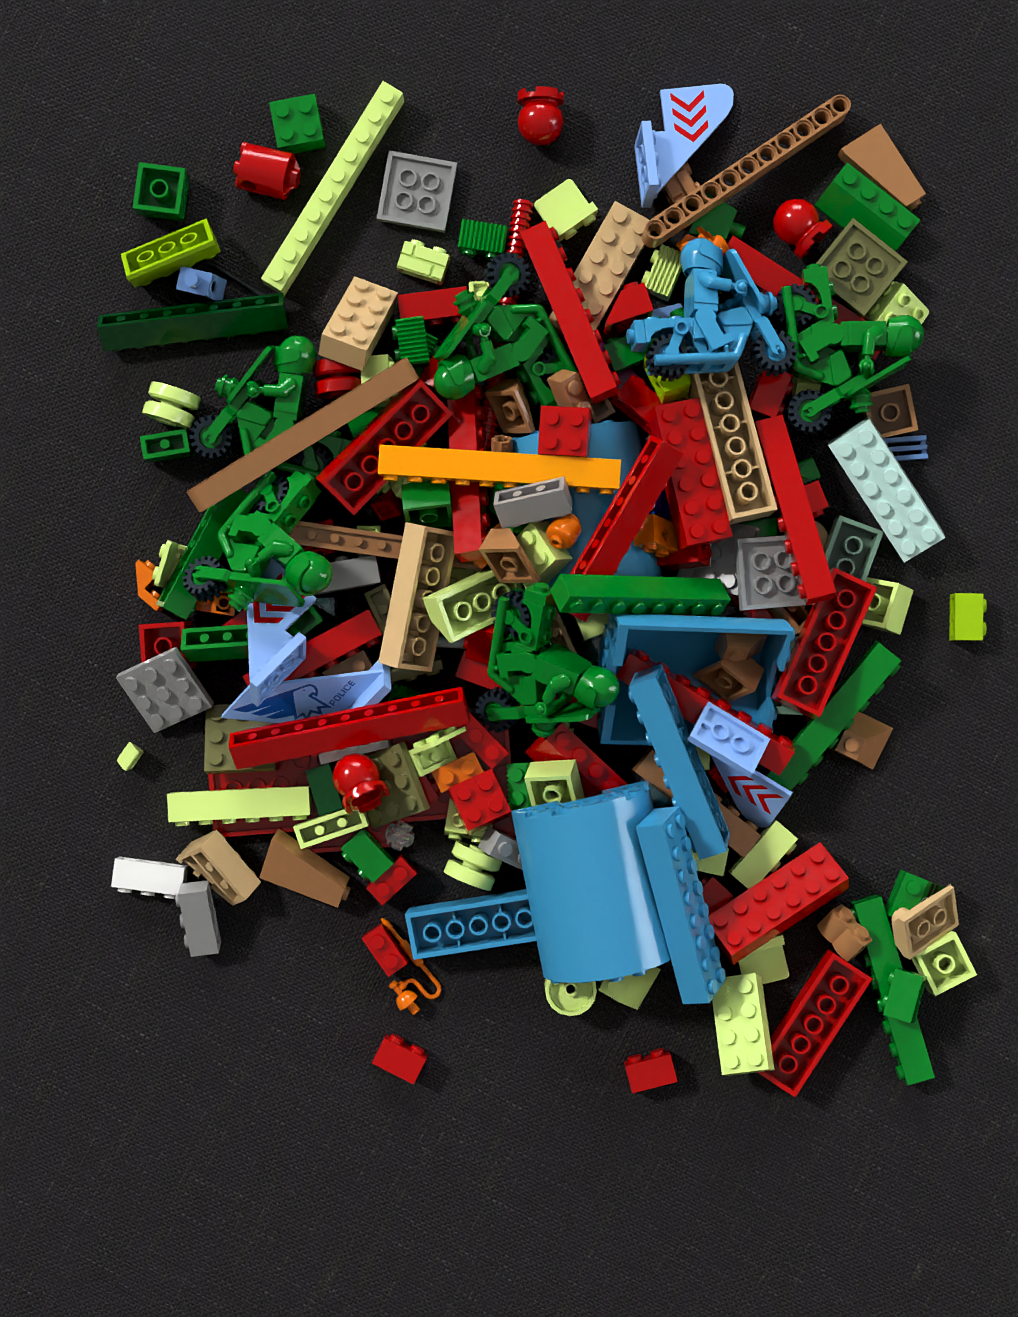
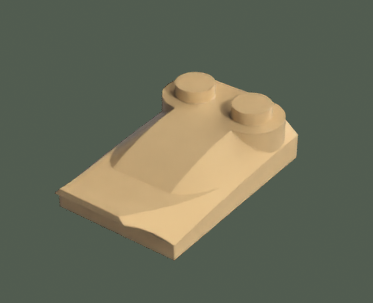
M949 884L909 910L902 907L893 913L892 928L894 941L904 957L912 959L959 925L954 887Z

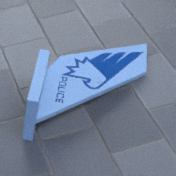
M378 660L368 671L283 681L258 707L250 701V685H248L221 715V718L283 723L378 704L391 691L390 666L378 663Z

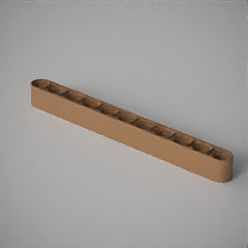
M844 95L832 97L649 220L642 234L643 244L649 248L658 247L839 125L850 110V100ZM834 107L839 108L841 112L836 111ZM815 119L821 120L823 124H819ZM798 132H803L805 136H800ZM779 144H784L788 149L780 147ZM760 156L767 157L769 161H764ZM746 168L750 170L751 173L747 174L742 169ZM723 181H729L733 186H727ZM705 193L712 194L714 198H708ZM686 206H693L696 211H690ZM668 218H673V219H675V220L677 221V223H676V224L670 223V222L668 221ZM648 231H656L659 236H651Z
M403 358L197 484L186 493L199 513L412 384L419 379V376L408 358Z

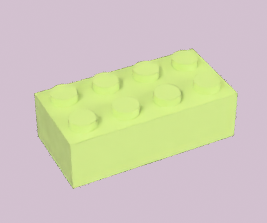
M757 973L726 977L725 982L712 999L722 1075L730 1076L774 1070L762 976Z

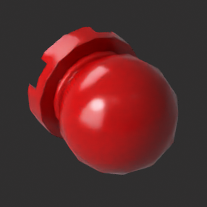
M536 86V91L527 92L526 88L519 90L517 103L524 106L519 112L517 121L520 134L527 142L536 146L552 143L560 135L564 122L562 112L558 108V106L564 103V92L558 94V88Z
M805 199L785 201L779 206L773 218L775 233L786 244L795 245L796 249L793 253L799 259H802L810 252L808 249L814 244V241L819 243L833 227L827 219L819 222L818 212Z
M353 753L345 755L337 762L333 771V784L338 793L344 797L342 805L348 814L352 815L355 810H359L360 814L370 811L382 804L380 799L384 795L386 797L389 796V789L386 783L379 780L378 766L368 756Z

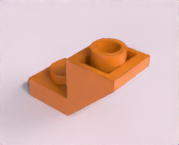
M138 559L136 562L138 596L154 610L161 612L163 608L156 605L161 594L154 589L149 591L154 585L155 580H152V575L156 566L149 560L144 562Z
M219 592L221 596L219 598L214 596L213 601L207 599V602L197 600L195 603V610L228 616H235L236 611L228 604L230 599L227 596L230 593Z

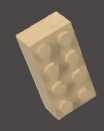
M354 276L322 333L318 355L363 371L394 313L398 292Z

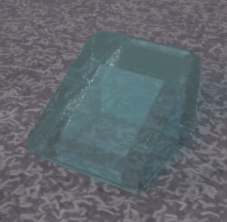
M316 598V601L313 603L314 605L335 617L337 616L335 598Z

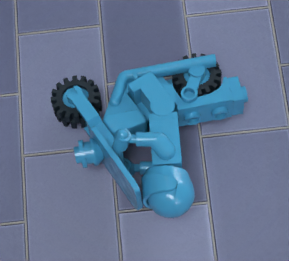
M696 238L689 241L681 251L680 263L683 273L687 277L684 294V318L682 316H672L670 318L648 317L644 320H634L626 332L627 343L631 344L632 352H644L649 343L653 341L645 356L647 358L645 363L648 366L647 374L656 379L658 376H661V381H665L668 378L669 382L675 378L679 379L683 374L723 373L730 371L740 359L748 336L751 337L754 343L750 350V354H752L750 360L755 361L753 364L754 368L760 367L759 373L762 374L763 371H766L765 376L770 377L772 373L773 377L784 374L795 361L797 349H793L796 345L795 341L789 342L792 337L788 335L785 338V332L782 330L777 334V329H774L768 318L763 316V314L771 316L773 311H776V297L773 296L772 292H766L765 294L759 292L736 250L730 249L723 256L722 249L705 238ZM718 290L731 291L733 299H728L724 304L718 303Z

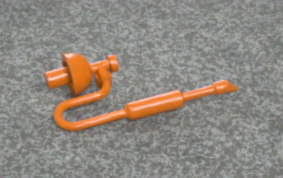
M381 918L384 927L399 941L401 949L417 967H421L437 987V992L431 995L413 978L399 982L394 980L388 985L390 989L393 988L399 995L396 1000L399 1010L402 1011L407 1008L414 1015L420 1009L414 1003L418 995L411 990H402L409 983H413L426 998L436 999L441 994V985L423 964V959L413 960L409 942L400 937L388 920Z

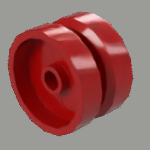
M329 358L316 361L313 367V377L320 380L314 384L315 397L319 399H338L361 385V378L358 377L361 375V370Z

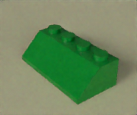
M848 162L814 205V207L842 229L854 218L894 251L899 248L920 221L918 217Z

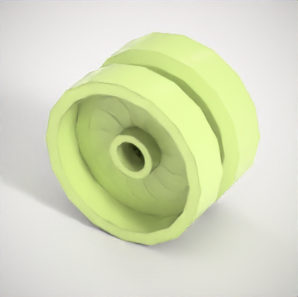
M151 382L148 394L152 398L161 401V403L146 401L142 414L163 424L190 430L195 418L191 413L182 409L198 410L201 398L191 392L171 385Z
M456 840L452 854L462 861L448 860L444 873L474 887L491 891L495 878L484 870L497 872L502 861L488 855L476 845Z
M545 979L544 983L547 1001L560 1014L567 1016L580 1015L587 1011L595 1001L597 993L595 981L553 984L551 980ZM568 985H573L575 987V990L571 989L570 991H567L566 987Z

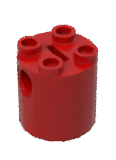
M242 142L240 161L236 160L233 168V174L237 175L235 188L286 200L290 191L297 188L300 181L301 172L295 154Z

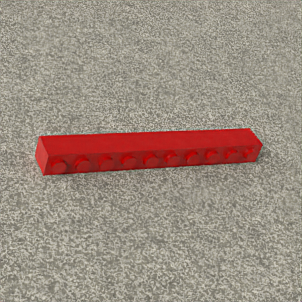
M457 687L230 733L229 751L237 770L268 763L272 764L278 761L297 759L303 756L342 750L348 747L367 745L373 742L468 724V705L463 687Z

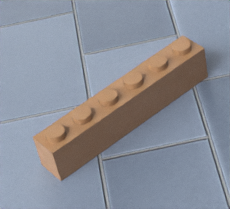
M648 748L632 770L644 780L649 781L653 787L672 801L674 796L671 789H667L665 786L662 767L659 768L655 762L654 754L656 752ZM714 793L730 831L728 846L745 858L761 837L756 832L758 827L748 819L746 822L742 821L739 818L741 813L730 805L728 808L720 803L723 799Z

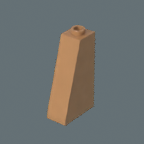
M881 124L841 148L837 156L845 164L848 162L906 209L908 208L912 211L922 204L921 199L926 193Z
M280 829L276 831L271 840L259 878L337 908L341 900H347L351 889L347 886L350 879L349 876L307 847L300 849L298 841Z

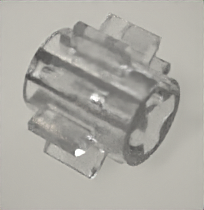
M398 820L397 824H390L385 831V838L388 840L386 844L399 851L402 850V847H409L414 840V833L411 831L413 827L401 820Z

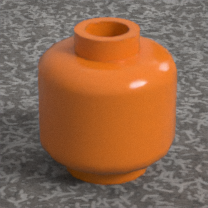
M567 514L564 517H554L546 530L550 544L558 549L571 548L582 532L580 521L573 514Z

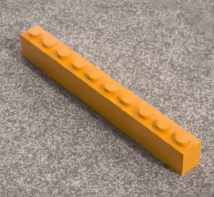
M380 445L378 474L384 477L383 480L398 481V478H407V482L422 483V479H430L432 484H446V481H455V485L470 486V482H477L480 487H494V484H503V488L510 489L518 487V485H528L565 476L568 488L575 489L576 493L587 494L590 493V490H600L599 494L614 495V491H619L621 460L394 445Z

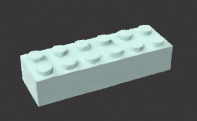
M869 416L828 442L829 448L904 563L945 538L944 532Z

